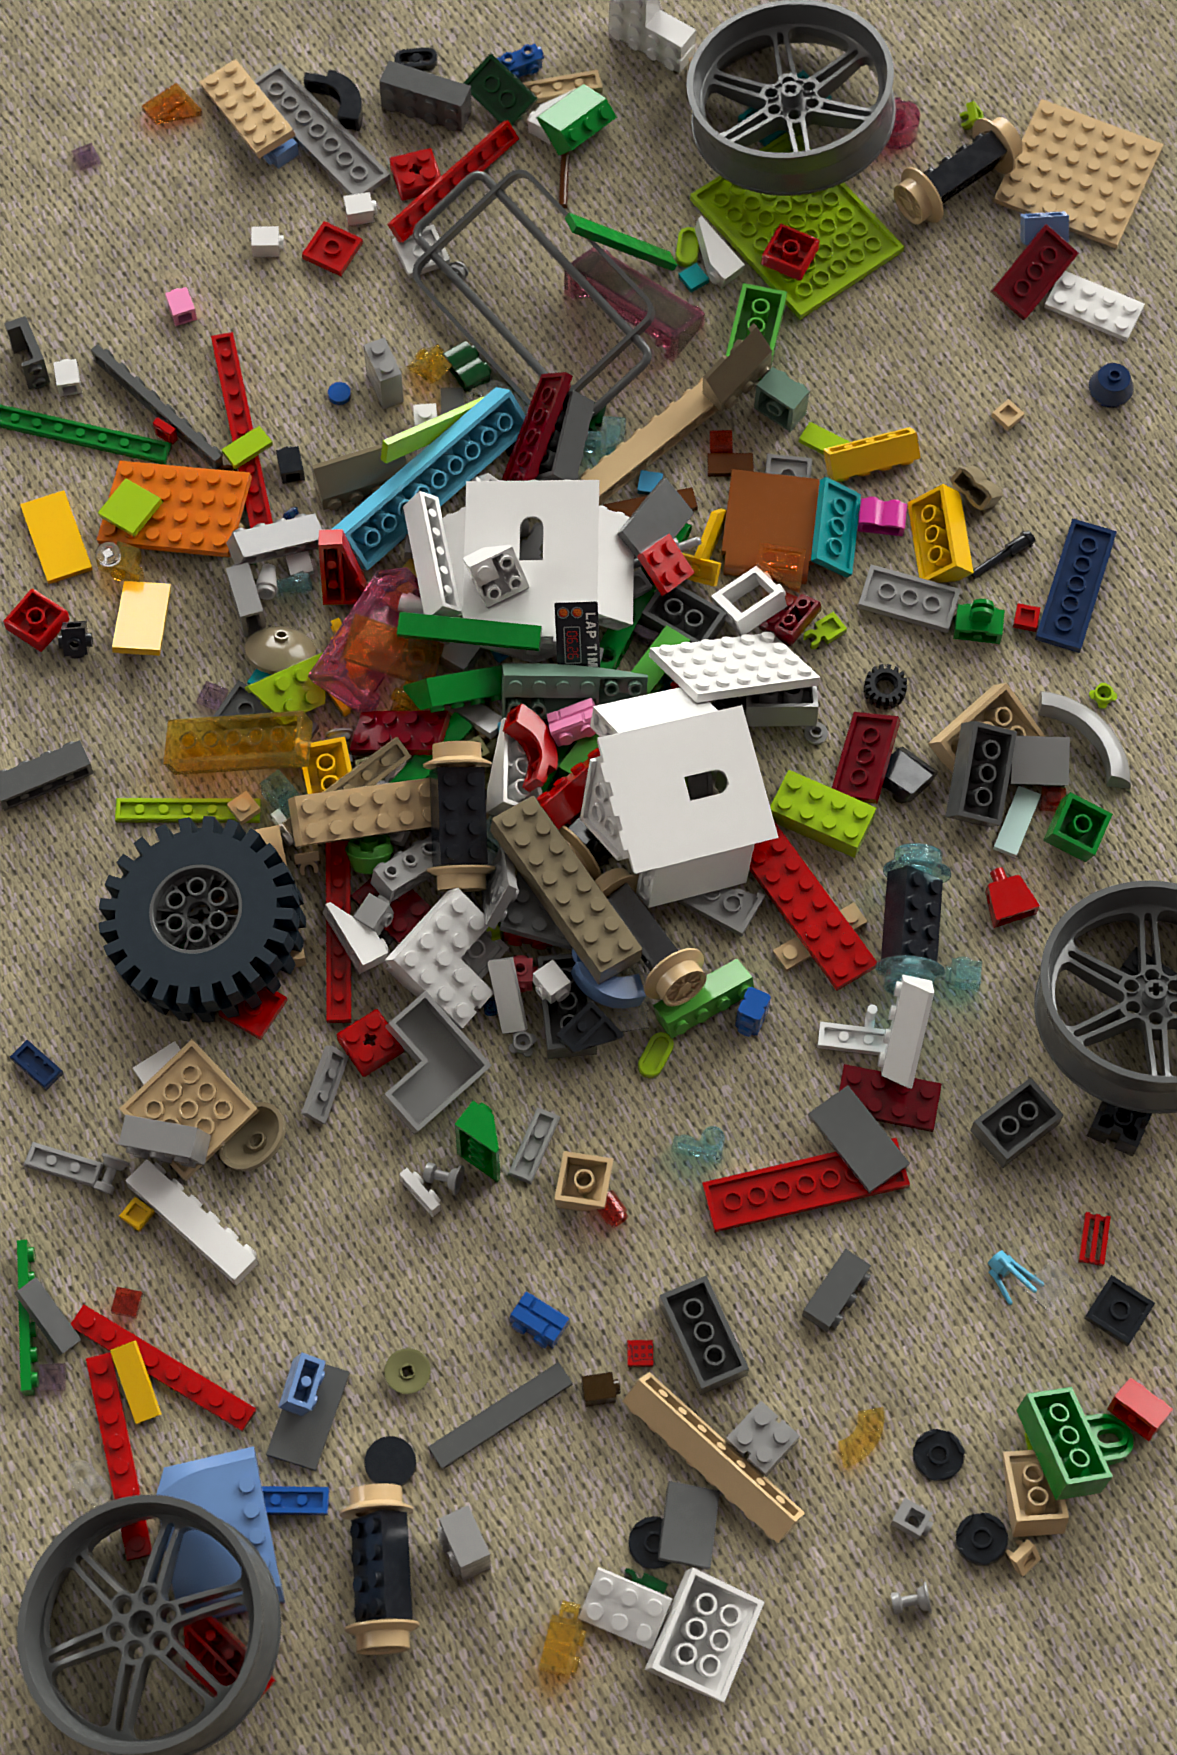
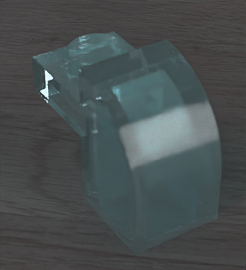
M603 416L602 432L588 431L584 451L595 452L600 450V458L610 455L621 442L625 441L626 418Z

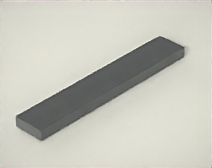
M557 1362L429 1445L428 1449L443 1470L572 1386L573 1382L560 1363Z

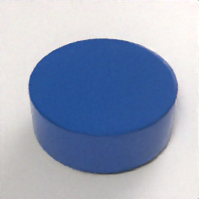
M344 382L333 383L328 389L329 400L335 405L346 404L351 398L350 387Z

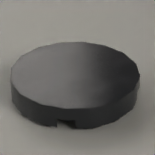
M932 1429L924 1432L917 1439L913 1448V1462L916 1469L924 1477L932 1481H945L953 1478L961 1470L964 1463V1448L961 1441L953 1433L941 1429Z
M386 1436L374 1441L367 1449L364 1458L365 1471L374 1484L403 1486L408 1483L416 1469V1455L413 1448L404 1439L396 1436Z
M985 1512L971 1514L962 1520L957 1528L956 1545L959 1553L966 1561L976 1566H988L996 1563L1004 1556L1008 1548V1533L1004 1523L998 1517Z
M651 1516L643 1518L634 1525L630 1532L628 1540L629 1552L634 1561L643 1568L657 1570L671 1564V1562L657 1560L663 1521L661 1517Z

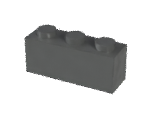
M845 1248L804 1308L802 1316L827 1333L831 1327L836 1329L844 1317L841 1315V1312L845 1306L850 1309L858 1297L854 1294L859 1286L864 1288L872 1275L868 1273L871 1265Z

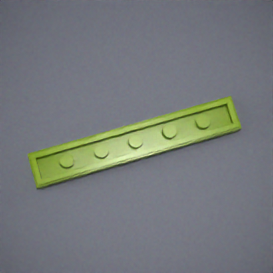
M484 396L383 440L381 460L384 463H389L431 444L482 400Z
M116 798V823H179L178 819L190 817L194 823H203L204 816L216 817L219 823H227L228 819L239 821L227 808V804L235 798ZM253 798L261 808V798ZM261 812L246 823H260Z

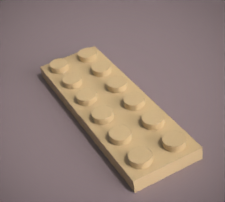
M236 59L199 82L207 95L258 158L263 157L296 136L293 128Z

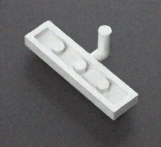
M868 1006L864 1027L820 1022L817 1048L880 1055V1052L885 1053L886 1044L883 1043L885 1029L874 1028L878 1010L877 1006Z

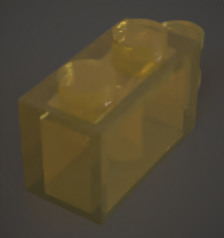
M562 1600L559 1616H551L539 1671L570 1679L571 1672L577 1673L580 1657L576 1656L578 1646L583 1647L587 1632L582 1630L583 1622L577 1621L581 1604ZM564 1612L574 1614L573 1620L564 1618Z

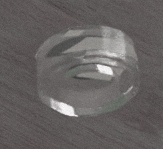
M106 542L97 548L96 555L101 565L111 567L120 561L121 553L116 544Z

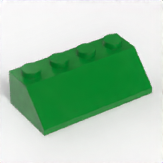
M502 665L426 678L404 685L403 689L420 710L430 709L431 713L445 710L444 706L450 705L451 709L464 707V702L469 701L471 706L485 703L484 699L490 698L491 702L502 700Z
M472 1101L455 1123L457 1155L498 1183L500 1180V1158L493 1111L484 1103L478 1104Z

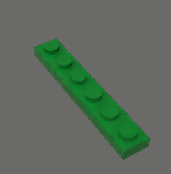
M27 1239L17 1240L18 1290L36 1277L35 1272H31V1263L36 1261L35 1248L31 1247ZM18 1300L20 1389L24 1396H34V1388H39L38 1372H34V1363L38 1362V1348L33 1347V1337L38 1336L37 1324L33 1322L29 1313Z

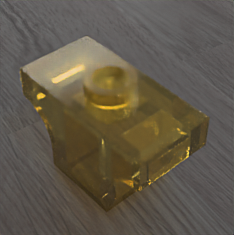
M436 344L427 349L421 348L414 355L415 358L408 364L407 368L421 376L427 383L432 384L437 382L452 365L444 357V350L441 346Z
M118 541L115 548L111 551L114 554V559L107 561L108 564L106 565L103 563L106 561L103 553H99L96 562L100 571L110 574L112 578L118 581H123V579L134 582L144 581L143 568L139 566L142 560L140 548Z

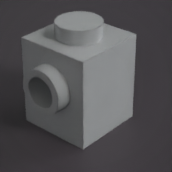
M369 893L353 917L375 931L379 936L383 929L391 924L394 911L388 899L381 895L376 897Z

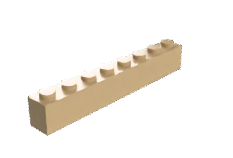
M703 377L698 382V385L693 389H687L679 400L671 402L659 416H653L644 428L637 429L629 440L618 444L610 455L603 456L595 467L584 471L580 480H599V506L640 474L641 470H645L718 411L702 394Z
M650 1372L636 1382L622 1401L628 1406L630 1412L639 1416L647 1424L651 1431L660 1435L671 1449L677 1451L686 1459V1462L691 1467L696 1468L705 1476L709 1484L716 1486L729 1502L738 1506L749 1520L761 1527L770 1539L779 1543L791 1532L805 1514L804 1511Z

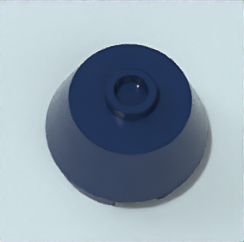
M1108 363L1093 373L1089 380V390L1091 396L1101 403L1102 406L1115 408L1126 403L1132 397L1134 384L1130 372L1125 366L1118 363Z

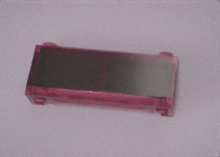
M594 247L571 262L625 321L636 327L646 317L648 312L646 302ZM603 249L652 302L655 308L654 321L644 332L655 339V346L659 348L662 345L666 350L664 356L674 362L704 326L705 313L699 307L692 306L618 260L609 251ZM564 269V294L572 299L578 294L580 299H583L585 296L592 299Z

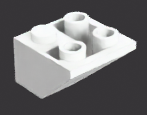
M512 545L485 547L463 557L468 572L487 608L530 587Z

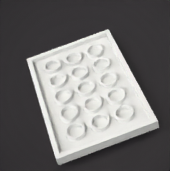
M762 632L755 635L744 634L732 638L722 637L716 640L704 639L693 643L682 642L677 645H661L660 647L650 648L649 657L696 703L819 686L820 676L771 632Z

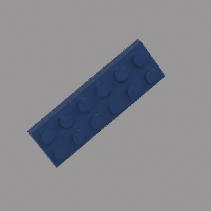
M1072 518L1035 640L1080 653L1117 531Z

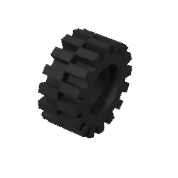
M880 664L878 669L876 666L873 667L872 671L867 673L863 688L865 698H869V703L871 705L875 703L876 708L884 706L883 709H888V706L895 708L896 704L900 705L902 699L905 698L907 690V678H904L903 671L898 673L899 668L896 666L892 670L890 664H887V668H884L883 664ZM882 680L890 681L894 685V691L889 694L881 693L877 690V683Z

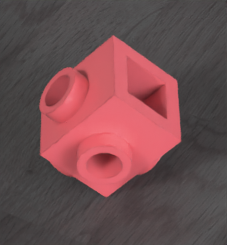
M524 955L514 956L520 992L533 991V973L538 970V967H533V958H528Z

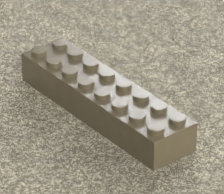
M534 796L492 818L491 833L542 903L552 920L564 934L598 985L640 961L643 948Z

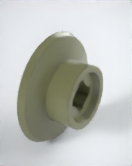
M404 1348L394 1352L388 1358L385 1364L384 1375L388 1385L393 1390L402 1394H412L420 1391L428 1383L431 1367L423 1353L416 1349ZM411 1368L413 1375L404 1377L403 1370Z

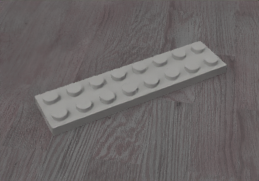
M281 63L254 80L293 128L296 134L293 139L348 195L371 193L390 180V173Z

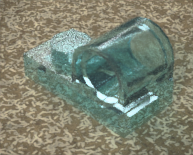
M716 1126L707 1127L703 1131L700 1141H696L695 1138L689 1135H675L671 1152L720 1164L725 1142L724 1132ZM714 1137L719 1143L717 1145H710L706 1140Z

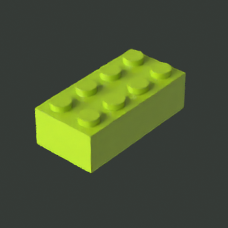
M788 770L770 806L776 824L853 858L856 857L877 809L791 770Z

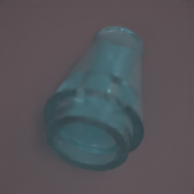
M300 571L276 581L279 593L307 594V591H312V580L309 572L304 573Z

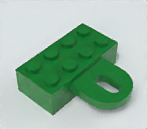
M1072 1387L1027 1393L1016 1409L1056 1501L1102 1493L1113 1477L1108 1465L1124 1461L1132 1451L1134 1440L1129 1427L1120 1419L1110 1414L1101 1413L1085 1416ZM1114 1434L1118 1437L1119 1442L1103 1443L1098 1439L1097 1435Z

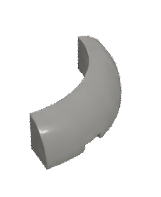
M1040 691L1038 716L1053 718L1077 728L1099 752L1105 769L1106 786L1130 789L1131 781L1128 760L1120 740L1110 726L1097 713L1078 701L1063 695Z

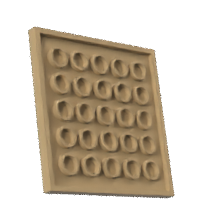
M1041 99L1022 138L1023 152L1015 158L1014 170L1009 174H1005L993 202L1023 214L1065 211L1069 215L1070 232L1117 249L1164 144Z

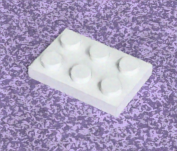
M599 1567L578 1619L652 1650L672 1598Z

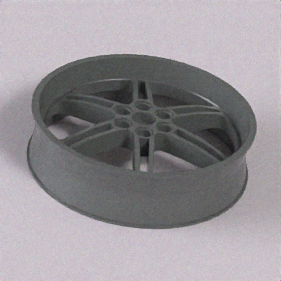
M780 0L761 4L732 16L716 27L700 44L692 58L687 74L686 86L687 97L692 110V134L699 153L712 170L722 178L741 188L767 195L796 196L811 194L835 187L850 180L866 169L879 156L889 141L894 128L896 105L892 90L894 67L890 50L881 34L863 17L846 8L817 0ZM783 44L790 73L782 74L778 45ZM790 44H819L836 48L846 53L811 77L800 79L796 74ZM773 47L778 82L768 85L726 74L722 71L749 54ZM867 65L876 75L879 92L876 103L872 107L865 108L825 99L862 66ZM713 93H718L732 101L759 110L723 133H718L708 124L705 115L708 97ZM810 125L855 129L850 134L833 143L810 150L807 127ZM783 130L788 133L792 153L764 152L747 148V146L766 138L776 131ZM802 135L805 151L798 152L795 137Z
M1165 881L1120 883L1101 889L1080 900L1060 918L1053 928L1043 951L1040 975L1036 985L1034 997L1036 1025L1042 1043L1053 1062L1065 1076L1088 1094L1126 1110L1154 1114L1177 1113V1076H1173L1170 1073L1167 1030H1177V1014L1172 1013V1011L1177 1012V993L1170 991L1174 990L1177 992V975L1168 976L1162 971L1157 921L1177 925V883ZM1145 920L1150 923L1153 965H1146ZM1119 921L1135 923L1138 929V975L1131 976L1080 951L1075 946L1074 941L1089 931L1106 924ZM1068 970L1090 986L1116 1000L1119 1004L1076 1026H1067L1060 1018L1056 1007L1055 985L1057 977L1061 971ZM1150 1022H1156V1023H1158L1159 1025H1154V1024H1152V1023H1150ZM1130 1029H1137L1143 1034L1148 1074L1137 1073L1109 1063L1085 1046L1109 1039ZM1153 1040H1159L1162 1076L1157 1075Z
M136 1495L113 1500L93 1508L68 1525L51 1542L35 1565L22 1596L17 1624V1649L21 1670L30 1694L39 1709L52 1724L73 1740L111 1755H193L222 1740L249 1715L264 1693L277 1661L281 1641V1609L273 1577L258 1550L236 1528L202 1507L186 1500L163 1495ZM160 1519L161 1528L151 1551L140 1587L135 1593H130L93 1558V1549L101 1540L125 1526L144 1520ZM174 1527V1530H173V1533H172V1536H171V1539H170V1542H169V1545H168V1548H167V1551H166V1554H165V1557H164V1561H163V1564H162V1568H161V1572H160V1575H159V1579H158L157 1584H155L156 1578H157V1575H158V1572H159V1568H160V1565H161V1562H162V1559H163V1556H164V1552H165V1549H166V1546H167V1542H168L170 1533H171V1531H172V1528ZM197 1530L211 1536L230 1552L241 1567V1578L233 1584L169 1601L168 1595L183 1535L187 1531ZM82 1559L118 1592L113 1599L81 1566ZM71 1570H75L111 1610L112 1618L108 1624L53 1648L50 1642V1621L53 1608L64 1581ZM243 1591L241 1596L186 1613L185 1608ZM156 1592V1601L149 1605L148 1599L150 1595ZM131 1601V1610L124 1614L123 1608L125 1604ZM244 1605L249 1618V1636L244 1662L236 1681L229 1686H223L179 1641L178 1634L187 1625ZM174 1610V1620L167 1623L168 1613ZM148 1625H153L152 1631H146ZM124 1629V1637L117 1641V1632ZM104 1638L105 1643L54 1662L61 1655ZM164 1638H168L167 1647L164 1650H160V1642ZM142 1646V1656L135 1660L134 1653L137 1648ZM121 1650L122 1657L114 1693L111 1721L107 1726L100 1727L86 1720L66 1701L57 1687V1675L65 1668ZM177 1653L216 1689L218 1695L215 1698L173 1660ZM160 1658L204 1698L205 1707L195 1719L185 1726L159 1737L140 1740L135 1735L134 1725L150 1665L154 1659ZM133 1667H136L128 1697L123 1729L121 1730V1723L127 1699L129 1684L131 1680Z

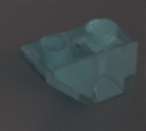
M278 769L259 784L262 796L275 810L279 809L287 819L290 817L288 799L300 795L291 782Z

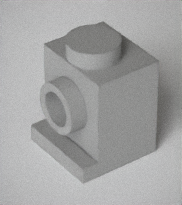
M904 1498L890 1525L918 1540L921 1534L926 1537L930 1531L933 1522L929 1521L933 1513ZM913 1517L917 1520L918 1524L912 1526L908 1523V1519Z

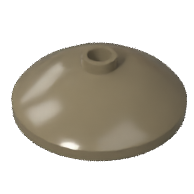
M285 626L263 628L252 634L245 644V656L248 662L256 669L268 674H275L316 655V647L307 635L297 629Z
M266 1102L253 1103L259 1112L218 1150L222 1161L228 1167L236 1171H250L267 1163L278 1152L285 1137L286 1121L282 1112L274 1105Z

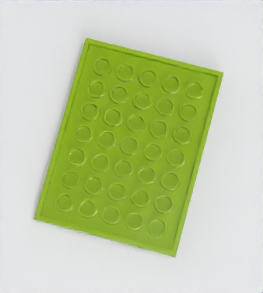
M786 132L759 151L792 153L788 133ZM796 136L798 152L805 151L803 138ZM719 175L690 194V201L771 289L787 292L786 305L800 320L904 252L905 246L845 183L811 194L777 196L741 188ZM781 223L820 240L819 250L801 281L761 264L762 254Z

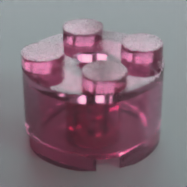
M895 97L896 117L894 128L885 146L891 150L903 149L913 144L919 129L920 111L912 101L908 100L906 102L901 100L900 97Z

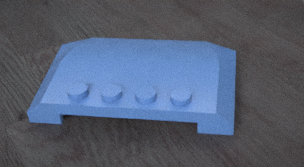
M255 1447L165 1467L156 1495L171 1496L198 1505L242 1533L264 1559L273 1577L279 1603H285ZM174 1527L172 1528V1531H171V1533H170V1536H169V1539H168V1542H167V1546H166V1551H167V1548H168V1545H169V1542H170V1539H171V1536H172ZM197 1530L187 1531L183 1535L172 1578L175 1600L230 1585L241 1578V1567L238 1562L214 1538ZM243 1591L185 1608L186 1613L241 1596ZM244 1605L216 1614L214 1617L218 1619L247 1612V1609Z

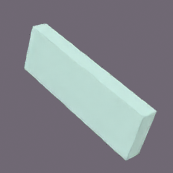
M1018 786L993 850L1016 858L1041 794Z

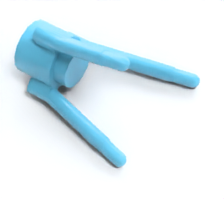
M1003 1250L996 1253L988 1262V1265L992 1268L988 1273L996 1281L1009 1305H1012L1013 1302L999 1277L1000 1274L1005 1277L1011 1272L1033 1293H1036L1037 1289L1023 1275L1038 1286H1044L1043 1282L1019 1265L1010 1255L1007 1256Z

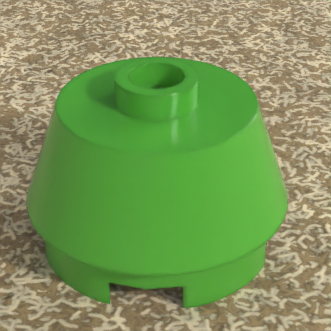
M387 834L351 839L345 847L353 870L363 874H373V869L379 863L390 861L394 850L390 836Z

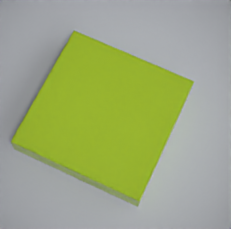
M125 478L98 511V515L135 537L163 501L160 497Z

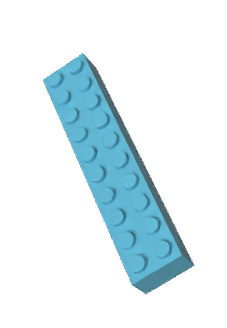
M495 387L332 528L343 529L361 569L369 570L406 537L408 530L403 506L419 491L438 497L441 507L466 485V481L472 480L517 440L526 415L511 390Z

